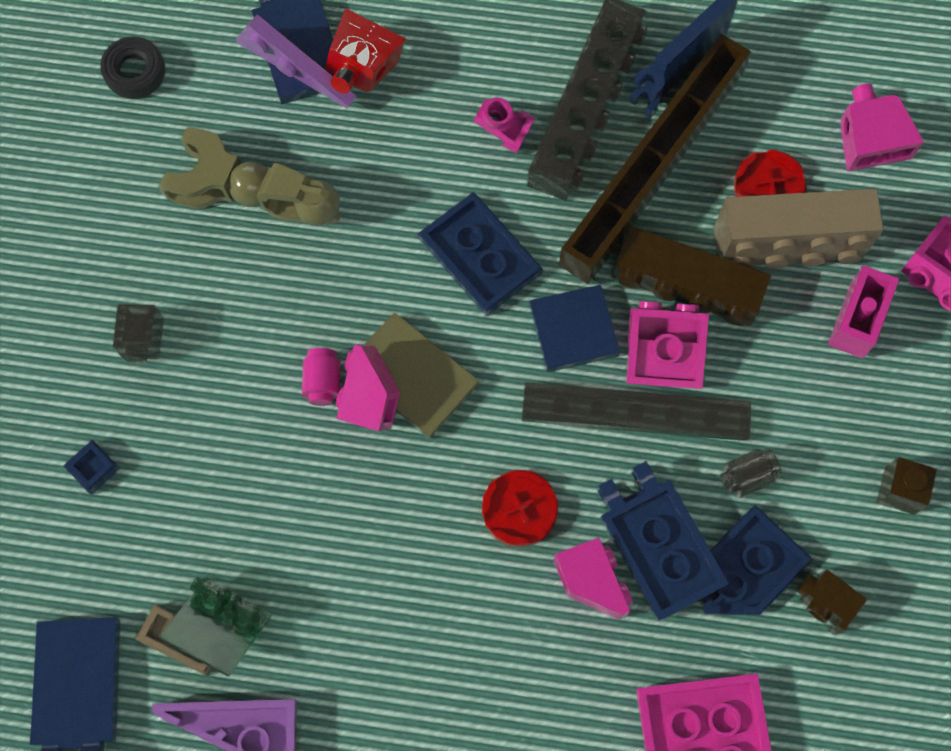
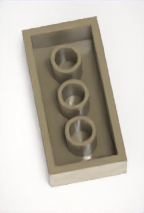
M875 188L727 197L713 230L717 256L748 267L766 265L769 269H778L794 263H802L804 266L812 267L827 261H839L840 264L859 262L883 232V224L877 189Z

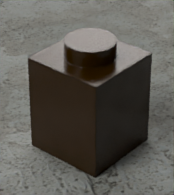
M901 457L896 458L884 468L876 503L913 515L929 506L937 468Z

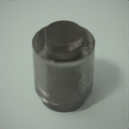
M757 448L724 463V472L720 474L726 491L730 495L735 493L741 499L774 484L775 479L782 475V470L777 457L771 449L766 448L761 451Z

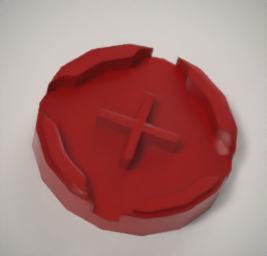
M768 150V152L761 153L758 151L750 154L741 162L734 178V193L736 197L805 193L807 181L805 183L802 166L791 155L779 150Z
M516 469L501 475L499 478L497 477L489 484L483 495L482 516L485 527L495 539L507 546L524 548L538 544L550 534L557 521L559 504L554 490L545 478L532 471Z

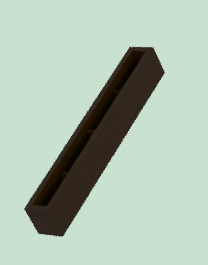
M722 33L719 35L563 245L559 260L560 267L588 285L592 282L627 234L629 227L635 223L743 75L751 54L749 49Z

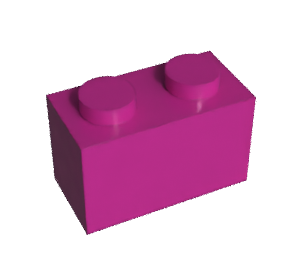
M863 265L850 283L827 345L863 359L877 342L899 278Z

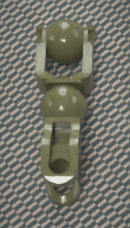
M186 128L180 140L189 155L198 159V163L192 170L184 174L167 172L158 186L159 190L168 200L197 210L209 207L217 201L223 200L233 203L235 200L245 207L261 205L264 211H267L270 216L278 220L301 222L314 226L338 223L341 217L339 213V194L331 184L324 180H312L306 175L279 163H273V166L269 168L252 161H246L241 164L238 156L227 152L216 133L198 128Z

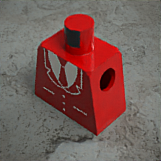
M346 8L332 41L325 70L333 76L331 79L332 87L342 94L348 93L353 86L364 92H371L398 64L406 38Z

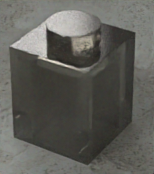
M118 304L113 348L126 362L144 364L147 362V359H160L164 317L155 305Z

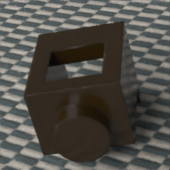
M828 569L817 576L811 573L797 591L802 595L800 600L807 605L806 610L812 617L822 623L829 621L832 624L828 631L833 635L844 632L867 601V598Z

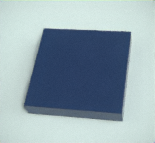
M601 285L529 301L547 372L619 357L620 351Z

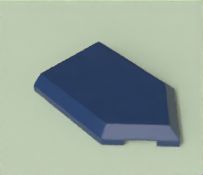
M754 505L710 550L728 580L729 585L703 598L704 615H761L807 567L813 558L758 506Z

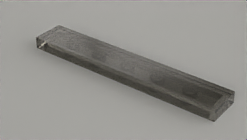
M525 382L521 422L748 441L750 439L751 401Z

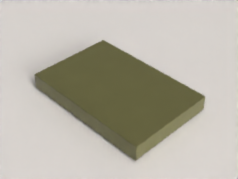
M395 312L365 343L376 347L400 390L396 412L429 439L479 385V381Z

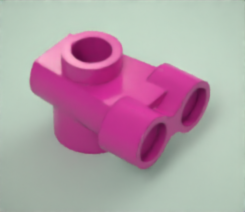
M495 97L490 100L485 98L473 122L484 128L486 132L504 142L503 147L517 153L536 117L523 110L520 113L515 112L507 100ZM490 117H494V118L498 119V121H495V120L491 119Z

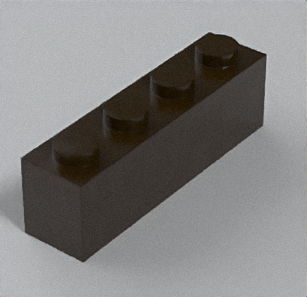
M630 226L616 261L612 278L617 279L625 287L631 289H638L640 287L651 291L657 298L665 301L676 300L685 304L700 305L699 313L710 312L722 316L726 322L732 325H747L751 327L759 313L771 274Z

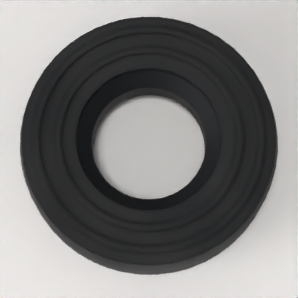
M125 37L115 41L105 50L101 58L100 68L105 83L109 89L123 98L138 99L146 97L159 88L165 77V62L161 52L151 41L142 37ZM137 57L146 62L145 71L136 78H127L120 73L121 65L129 58Z

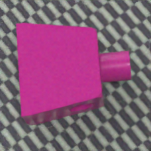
M870 83L854 88L852 90L854 103L848 105L840 122L847 171L850 172L913 159L924 142L900 98L896 95L877 98L873 85Z

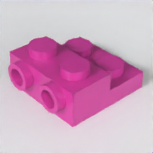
M944 215L902 268L901 272L908 276V281L916 288L927 289L939 298V303L943 308L951 311V219Z
M639 301V308H630L626 383L703 389L709 314L699 313L700 305L677 304L676 311L661 310L662 302Z

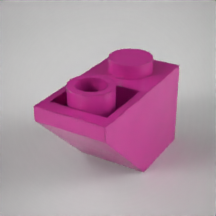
M354 344L345 361L347 376L345 385L339 390L336 406L339 410L336 419L376 431L391 429L400 390L376 347L371 344Z
M599 537L555 554L553 562L567 597L618 620L625 618L630 613L628 606L633 604L630 592L624 582L618 583L613 571L617 567L614 554L609 545L603 547Z

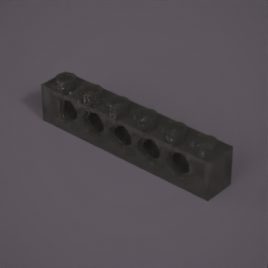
M620 0L604 1L530 165L527 187L567 201L571 190L578 191L585 174L581 167L584 160H592L598 144L594 137L598 130L602 132L605 130L611 114L607 110L610 101L617 102L623 87V82L619 81L622 73L629 74L634 63L636 54L632 53L635 44L641 46L648 29V26L643 24L645 9ZM611 40H617L621 43H613ZM605 68L608 70V72H601L597 69ZM590 96L594 97L597 100L588 101L584 99V97ZM579 125L584 129L577 131L573 130L571 126ZM565 154L570 156L572 159L564 161L560 160L556 156Z

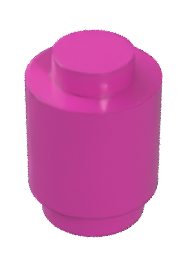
M312 348L307 351V357L303 359L302 396L309 399V403L312 405L327 406L332 404V400L337 399L340 390L341 361L337 358L335 350L330 348Z

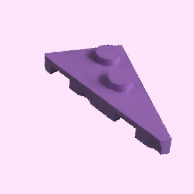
M258 14L235 40L239 45L276 66L283 74L295 77L345 108H348L356 98V95L351 91L346 94L337 92L331 85L332 75Z
M296 699L152 704L154 715L199 736L201 739L225 751H296L297 749Z

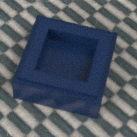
M94 440L86 444L63 465L91 495L120 469Z

